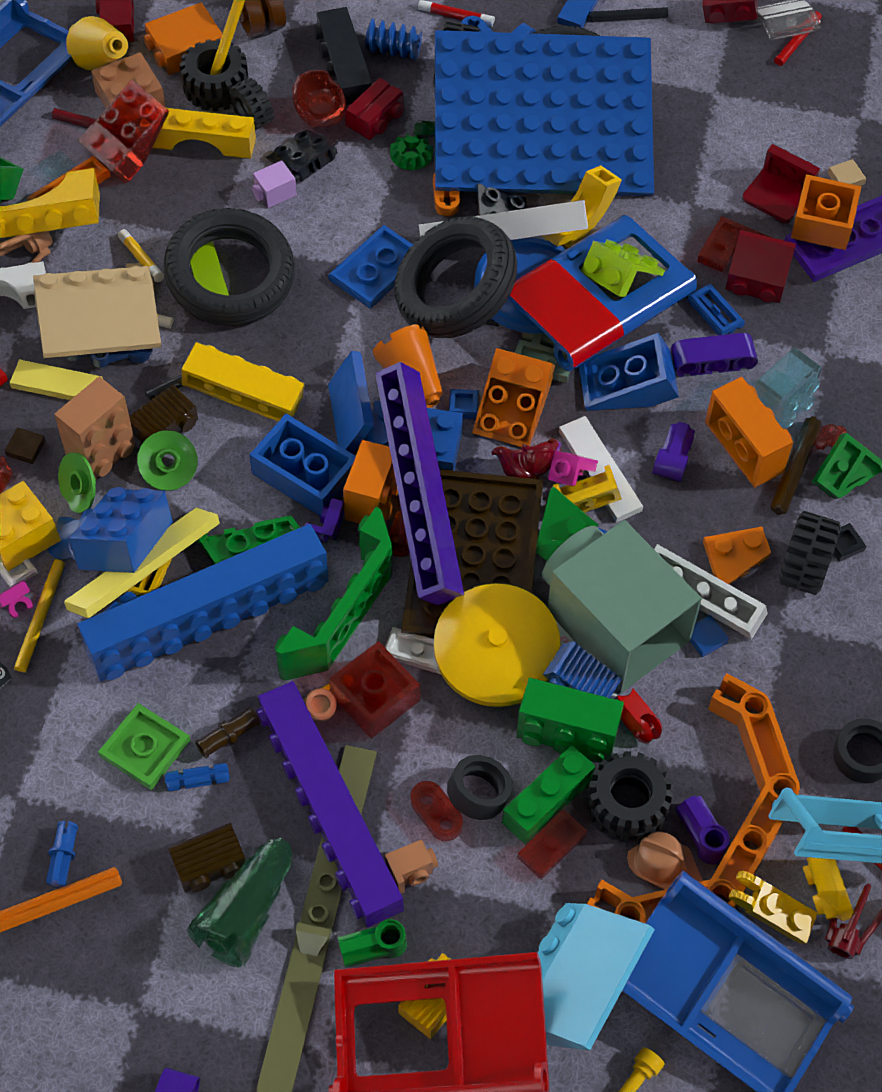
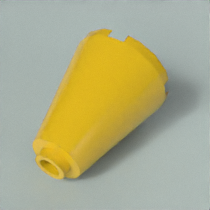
M95 16L81 18L73 24L66 38L67 51L75 61L74 63L90 71L117 61L126 54L128 49L126 37L107 21Z

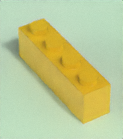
M196 342L181 369L183 386L276 421H280L285 414L294 417L303 399L304 383L299 382L296 378L273 372L266 366L252 364L240 356H231L223 353L211 345H202Z

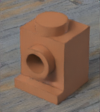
M422 839L385 854V864L400 893L405 892V885L408 883L411 886H416L425 882L429 875L432 874L433 869L439 866L433 849H426Z

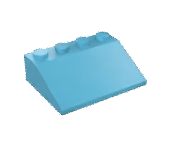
M565 903L557 912L555 923L548 935L540 942L538 951L542 968L547 1045L590 1050L655 930L652 926L588 904Z

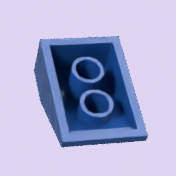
M659 333L595 355L579 366L584 404L587 411L652 407L679 397L671 351Z

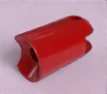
M634 688L629 695H618L615 700L624 702L620 720L636 740L649 744L652 738H660L663 730L660 720Z

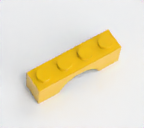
M147 106L141 125L144 145L151 148L172 150L180 141L195 139L212 144L224 156L251 159L256 140L254 117Z

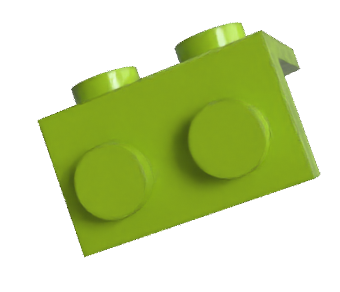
M606 240L605 243L593 241L580 270L593 281L621 297H626L637 271L663 276L665 272L663 268L658 266L659 261L655 258L639 255V249L630 244L624 243L622 247L611 240Z

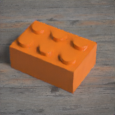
M739 377L713 390L705 424L755 488L783 474L793 444L792 437L788 430L782 428L776 421L773 411L766 407L758 398L755 388L752 385H748L743 377Z

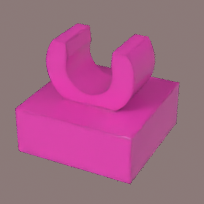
M25 581L17 583L0 594V608L8 605V613L13 618L18 617V613L15 611V604L17 602L24 603L28 610L33 608L31 600L23 596L30 592Z

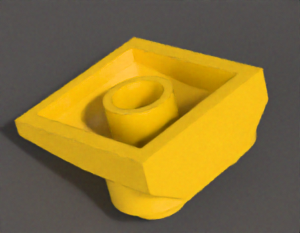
M807 858L808 865L803 866V871L808 885L815 884L818 894L812 896L818 915L825 914L827 920L838 918L841 921L850 919L853 914V908L836 859Z

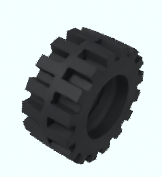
M247 78L229 89L230 102L234 106L235 113L238 116L254 117L255 130L273 121L274 111L270 106L272 104L268 100V95L263 91L262 86L258 85L255 79Z

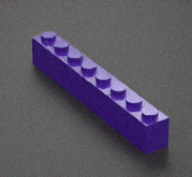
M399 362L375 374L418 598L440 605L454 600L456 597L464 596L420 372Z
M294 681L259 695L260 708L256 709L258 719L262 727L269 726L272 732L269 735L272 748L275 753L281 752L285 761L281 762L288 780L294 778L298 786L294 790L302 807L307 805L312 814L308 816V820L315 835L321 833L325 841L321 846L328 862L335 861L339 870L335 872L337 881L343 891L348 889L353 898L349 900V904L356 919L362 918L368 928L403 912V897Z

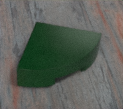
M418 120L414 124L413 134L435 135V121Z

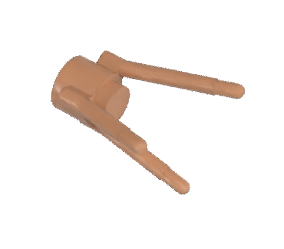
M48 231L16 236L0 243V257L24 245L30 253H38L31 263L40 262L51 253L48 247L53 244L52 237Z

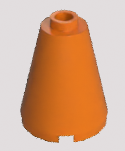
M415 324L406 326L389 334L392 340L385 345L382 340L377 343L373 349V356L383 369L402 362L420 372L426 407L432 408L440 402L439 398L443 392L425 328L422 326L420 329L419 325Z

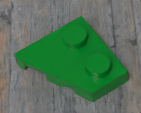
M843 433L834 444L812 483L830 497L839 499L850 493L852 489L865 484L872 477L882 473V460L848 433Z
M554 486L550 489L536 546V553L545 561H548L552 554L578 531L589 526H599Z

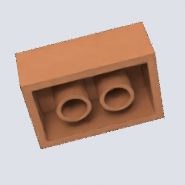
M100 376L54 414L65 454L77 452L83 455L92 468L95 480L99 476L104 477L107 475L112 465L121 457L126 458L129 456L136 445L125 396Z

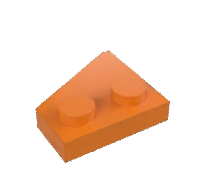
M763 527L707 536L703 539L713 575L729 585L739 577H744L754 566L760 565L771 554Z

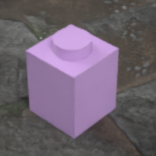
M282 160L253 173V194L257 201L262 200L267 208L297 195L295 177Z

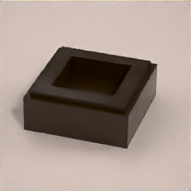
M17 427L4 451L8 457L34 464L46 440L44 435Z

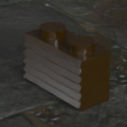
M170 385L169 388H166L160 395L152 398L142 408H138L137 412L129 415L133 435L143 444L149 436L160 431H175L178 433L190 431L195 426L198 415L196 406L174 385Z
M231 822L168 848L184 892L190 890L192 892L202 891L211 885V881L221 877L224 879L234 878L242 872L243 868L247 867L244 853Z

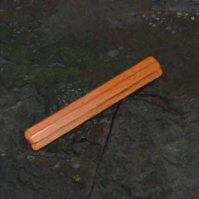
M110 868L0 911V933L121 886L122 880L117 868Z

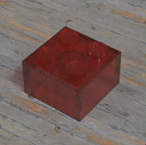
M379 641L329 678L330 692L334 695L337 703L371 739L420 702V684Z

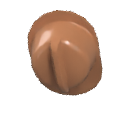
M651 833L642 838L639 845L628 851L627 859L632 872L644 881L650 882L664 890L670 887L682 871H685L698 882L703 881L690 849L680 844L675 837L668 833Z

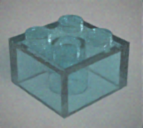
M796 347L791 349L759 378L755 385L758 398L766 407L773 411L776 421L785 429L792 425L797 417L796 414L801 409L805 412L812 406L815 401L814 392L821 382L819 376L822 367Z

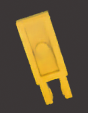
M743 870L738 871L736 880L753 890V894L751 897L743 891L732 889L729 899L744 908L749 915L800 944L807 943L818 913L769 883L762 881V879L754 876V874Z

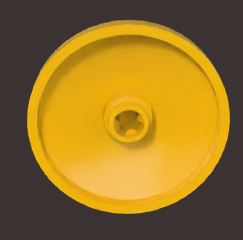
M507 584L477 586L465 591L464 596L456 597L441 614L434 634L435 660L440 674L446 683L463 698L491 707H504L521 703L529 678L549 682L550 680L543 676V673L561 646L557 623L547 606L532 593Z

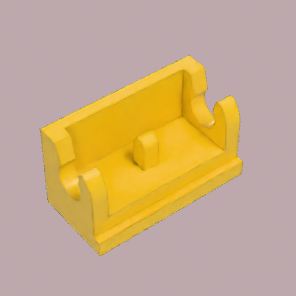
M610 465L604 466L605 472L577 481L575 486L566 485L560 487L558 483L553 485L583 512L622 500Z

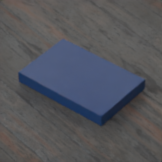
M383 225L329 273L328 280L371 309L394 288L398 267L404 255L413 244Z
M351 351L328 383L338 445L352 454L374 426L362 354L357 351Z

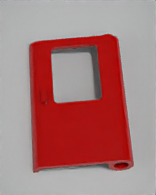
M537 952L334 970L337 1078H335L333 1085L329 1086L328 1092H549L542 968ZM444 999L446 1003L449 1064L445 1070L359 1076L357 1074L354 1010L357 1006Z

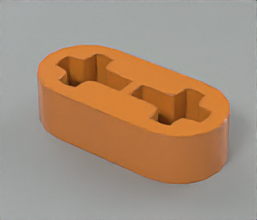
M434 173L433 194L436 212L442 216H453L459 211L460 207L459 191H435ZM444 197H449L450 206H445Z

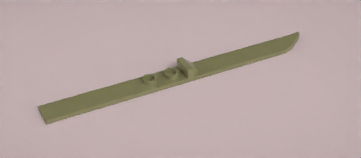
M345 745L339 772L362 815L377 751ZM323 837L320 841L301 919L297 923L296 938L263 1061L257 1092L293 1091L343 891L335 875V872L339 871L335 861L328 862L321 846L322 843H325Z

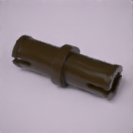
M248 707L229 721L223 720L218 723V728L201 739H197L195 745L200 754L206 759L228 743L230 745L236 743L237 737L258 726L260 721L253 709Z

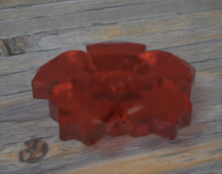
M835 424L823 425L814 444L817 450H824L827 445L833 447L839 436L847 433V430L843 426H836Z

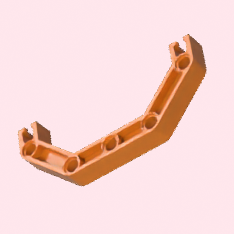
M726 673L722 679L720 689H716L711 698L708 710L738 726L760 795L712 878L699 883L714 894L723 895L727 899L728 904L736 909L737 904L729 899L731 890L736 889L745 893L747 889L746 886L736 880L738 871L743 870L755 875L785 822L782 820H771L768 817L774 800H777L779 797L774 790L791 788L798 795L800 785L768 696L762 691ZM726 693L740 703H735L722 696ZM746 708H754L759 714L749 713ZM752 841L759 849L751 850L743 842ZM601 880L597 886L594 899L591 897L587 904L597 907L594 905L595 902L599 903L602 898L616 908L615 914L621 916L630 915L636 921L646 923L668 889L631 897Z

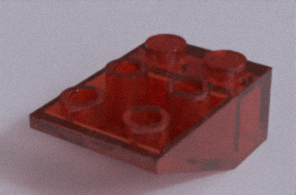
M131 80L79 138L78 142L126 184L145 164L169 114V110L136 82Z

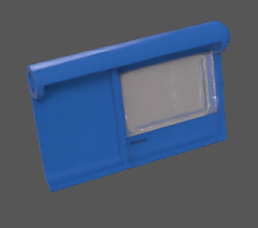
M682 871L672 882L645 924L652 926L655 930L622 992L755 1092H793L833 1024L838 1020L843 1023L850 1016L854 1008L851 1004L852 996L685 871Z

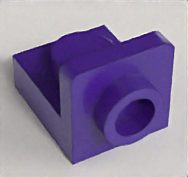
M332 498L330 505L324 506L320 522L324 523L323 527L311 524L321 543H327L328 539L337 540L345 516L343 501Z

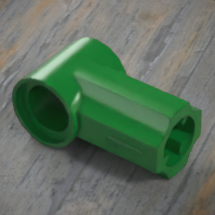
M386 919L380 922L377 927L338 937L345 968L384 957L397 958L405 952L407 947L405 929L399 921L394 919ZM394 933L400 938L397 943L387 945L382 942L387 934Z

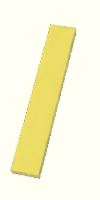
M199 508L193 509L169 526L134 573L104 572L64 601L66 609L83 617L90 618L220 524L218 514Z

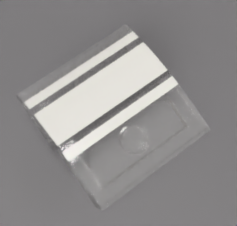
M785 0L758 6L756 20L760 28H765L770 40L820 30L821 21L805 0Z

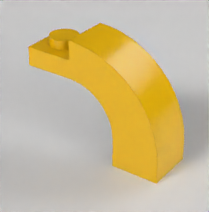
M601 165L586 171L580 187L571 202L585 200L588 229L541 236L557 247L563 244L569 248L578 243L601 220L612 203L622 179Z

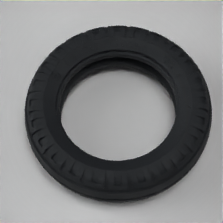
M212 209L193 216L184 222L173 234L164 256L165 280L177 303L194 317L220 326L247 325L273 313L289 294L295 274L294 256L283 233L269 220L243 209ZM220 239H236L247 242L260 250L265 256L270 270L266 279L256 289L240 295H222L202 287L193 277L189 264L193 255L203 245Z
M457 217L432 227L425 232L424 236L421 235L413 243V246L408 249L398 267L394 284V295L402 317L409 325H419L420 329L423 326L427 335L434 338L459 337L480 328L487 323V320H491L499 312L498 310L506 303L514 287L517 276V257L513 244L501 228L488 220L478 217ZM477 247L486 251V270L482 279L470 294L446 307L435 308L426 305L424 299L426 283L433 270L441 261L452 253L465 248Z

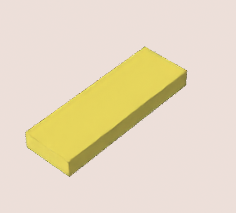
M19 359L10 380V386L13 389L71 400L99 376Z

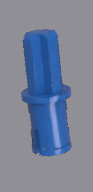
M65 821L57 823L54 846L49 849L48 855L51 857L46 883L54 888L66 885L70 862L75 859L73 847L76 833L78 832V825L71 821H68L67 828H65Z

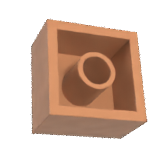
M141 52L91 70L95 92L115 124L124 125L143 118L147 106L166 108L163 88Z

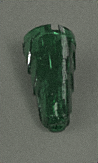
M281 838L269 839V841L258 848L252 857L245 861L231 880L222 885L210 902L193 918L187 928L189 937L199 948L205 941L214 950L211 954L212 957L232 967L240 968L242 964L246 965L251 957L252 949L270 916L268 912L280 891L281 883L293 862L291 860L293 856L291 845Z

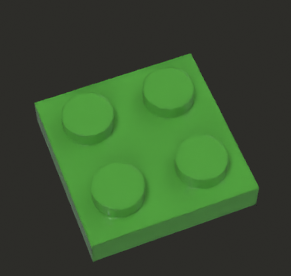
M137 703L98 753L100 758L152 790L191 740L188 734Z

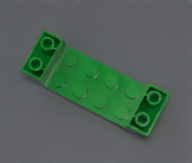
M375 507L370 516L365 515L359 524V547L361 549V560L364 561L363 568L359 574L354 573L344 596L342 598L338 597L334 601L330 610L331 615L327 621L319 623L314 632V637L293 626L287 635L283 634L277 641L275 651L280 679L287 681L328 671L392 577V545L381 509Z

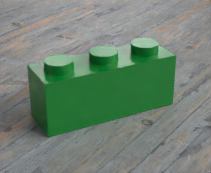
M571 745L503 809L502 824L526 845L590 784L596 766Z

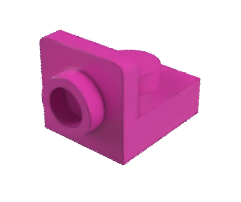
M555 450L548 479L565 485L575 486L578 475H583L584 470L596 472L598 460Z

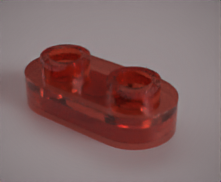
M432 781L417 783L410 795L413 810L435 838L441 841L456 839L462 831L463 819L461 813L451 804L450 799L438 784ZM428 796L433 799V802L423 804L421 799ZM448 821L452 824V827L445 830L440 827V824Z

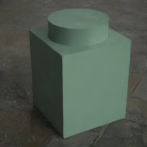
M625 519L605 534L596 526H589L578 531L568 538L547 561L542 577L550 586L548 609L555 621L561 625L577 645L581 646L592 657H595L603 665L611 669L612 672L616 673L617 676L621 677L622 680L616 688L620 694L690 642L702 598Z

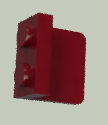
M772 144L766 152L763 169L745 190L742 200L783 223H789L797 213L806 174L818 177L820 168Z

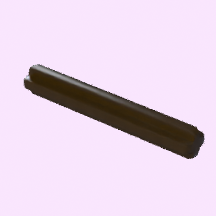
M815 416L805 419L771 503L770 509L777 515L788 512L822 423Z

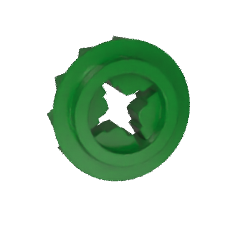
M407 133L404 138L397 137L396 142L391 144L390 157L393 163L402 169L418 170L427 166L432 160L433 146L429 144L428 138L422 139L419 134L415 137H410ZM407 148L411 150L416 148V152L414 153L413 151H409L407 153Z

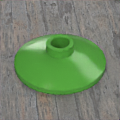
M160 431L152 434L143 442L138 452L137 464L141 476L148 484L157 489L168 491L183 487L193 478L197 470L198 456L194 445L186 436L175 431ZM167 454L174 458V463L171 466H166L163 463V457Z
M77 452L68 453L63 457L59 466V488L61 495L67 500L70 509L76 513H82L91 508L94 502L96 480L89 462L83 455Z

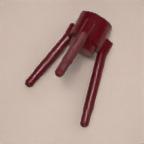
M865 884L848 924L841 923L839 928H836L838 918H833L829 921V928L824 939L829 942L827 948L832 953L845 959H853L854 954L860 955L864 944L882 921L881 909L859 938L860 932L855 927L867 901L871 884Z

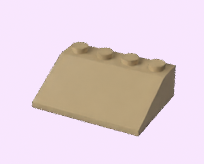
M149 266L33 275L35 304L44 358L161 348Z

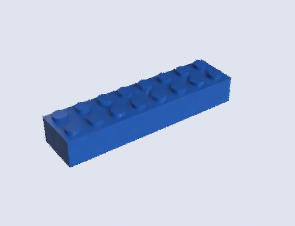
M308 524L77 623L86 653L100 682L105 679H117L126 670L135 666H147L154 658L162 654H174L181 650L183 645L194 640L196 642L204 641L213 632L222 628L231 629L237 626L242 619L249 616H261L270 607L279 603L288 604L294 601L297 595L306 591L315 592L320 590L325 583L329 582L327 553L311 524Z

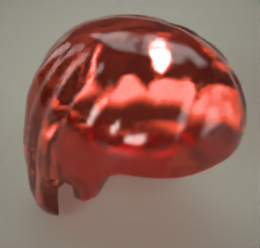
M325 70L306 71L296 78L292 87V99L299 117L310 126L327 128L338 124L344 117L346 110V100L340 85L336 84Z

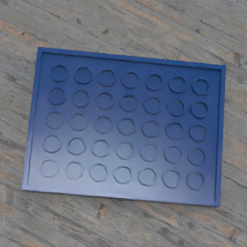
M435 30V191L477 192V183H480L486 188L492 187L496 190L510 193L576 194L585 172L601 165L622 179L615 196H653L651 38Z

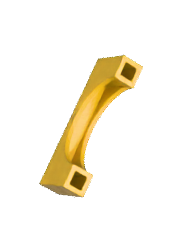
M94 168L66 172L64 180L56 188L38 198L14 205L0 206V238L99 223L100 192Z

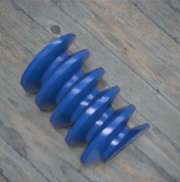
M372 18L366 32L365 48L367 49L369 46L371 53H376L379 48L382 55H386L388 50H390L391 56L394 57L400 51L401 58H406L410 53L411 59L417 60L422 43V31L420 34H417L416 26H412L408 33L406 32L405 24H402L399 31H397L395 22H392L389 29H386L384 20L381 21L379 27H376L375 19Z

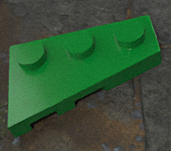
M289 515L257 522L253 527L236 530L235 527L224 529L223 534L208 537L206 533L198 539V543L214 565L300 527L294 518Z

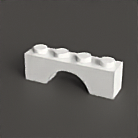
M44 262L0 268V296H7L16 300L23 309L36 307L33 275L46 274Z

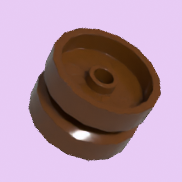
M245 0L239 21L248 37L263 34L265 25L271 31L286 26L283 0Z

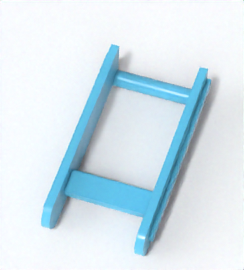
M791 788L783 789L778 799L774 800L768 815L769 819L799 822L805 829V833L794 851L796 856L882 863V835L825 831L818 825L828 824L882 830V802L796 795Z

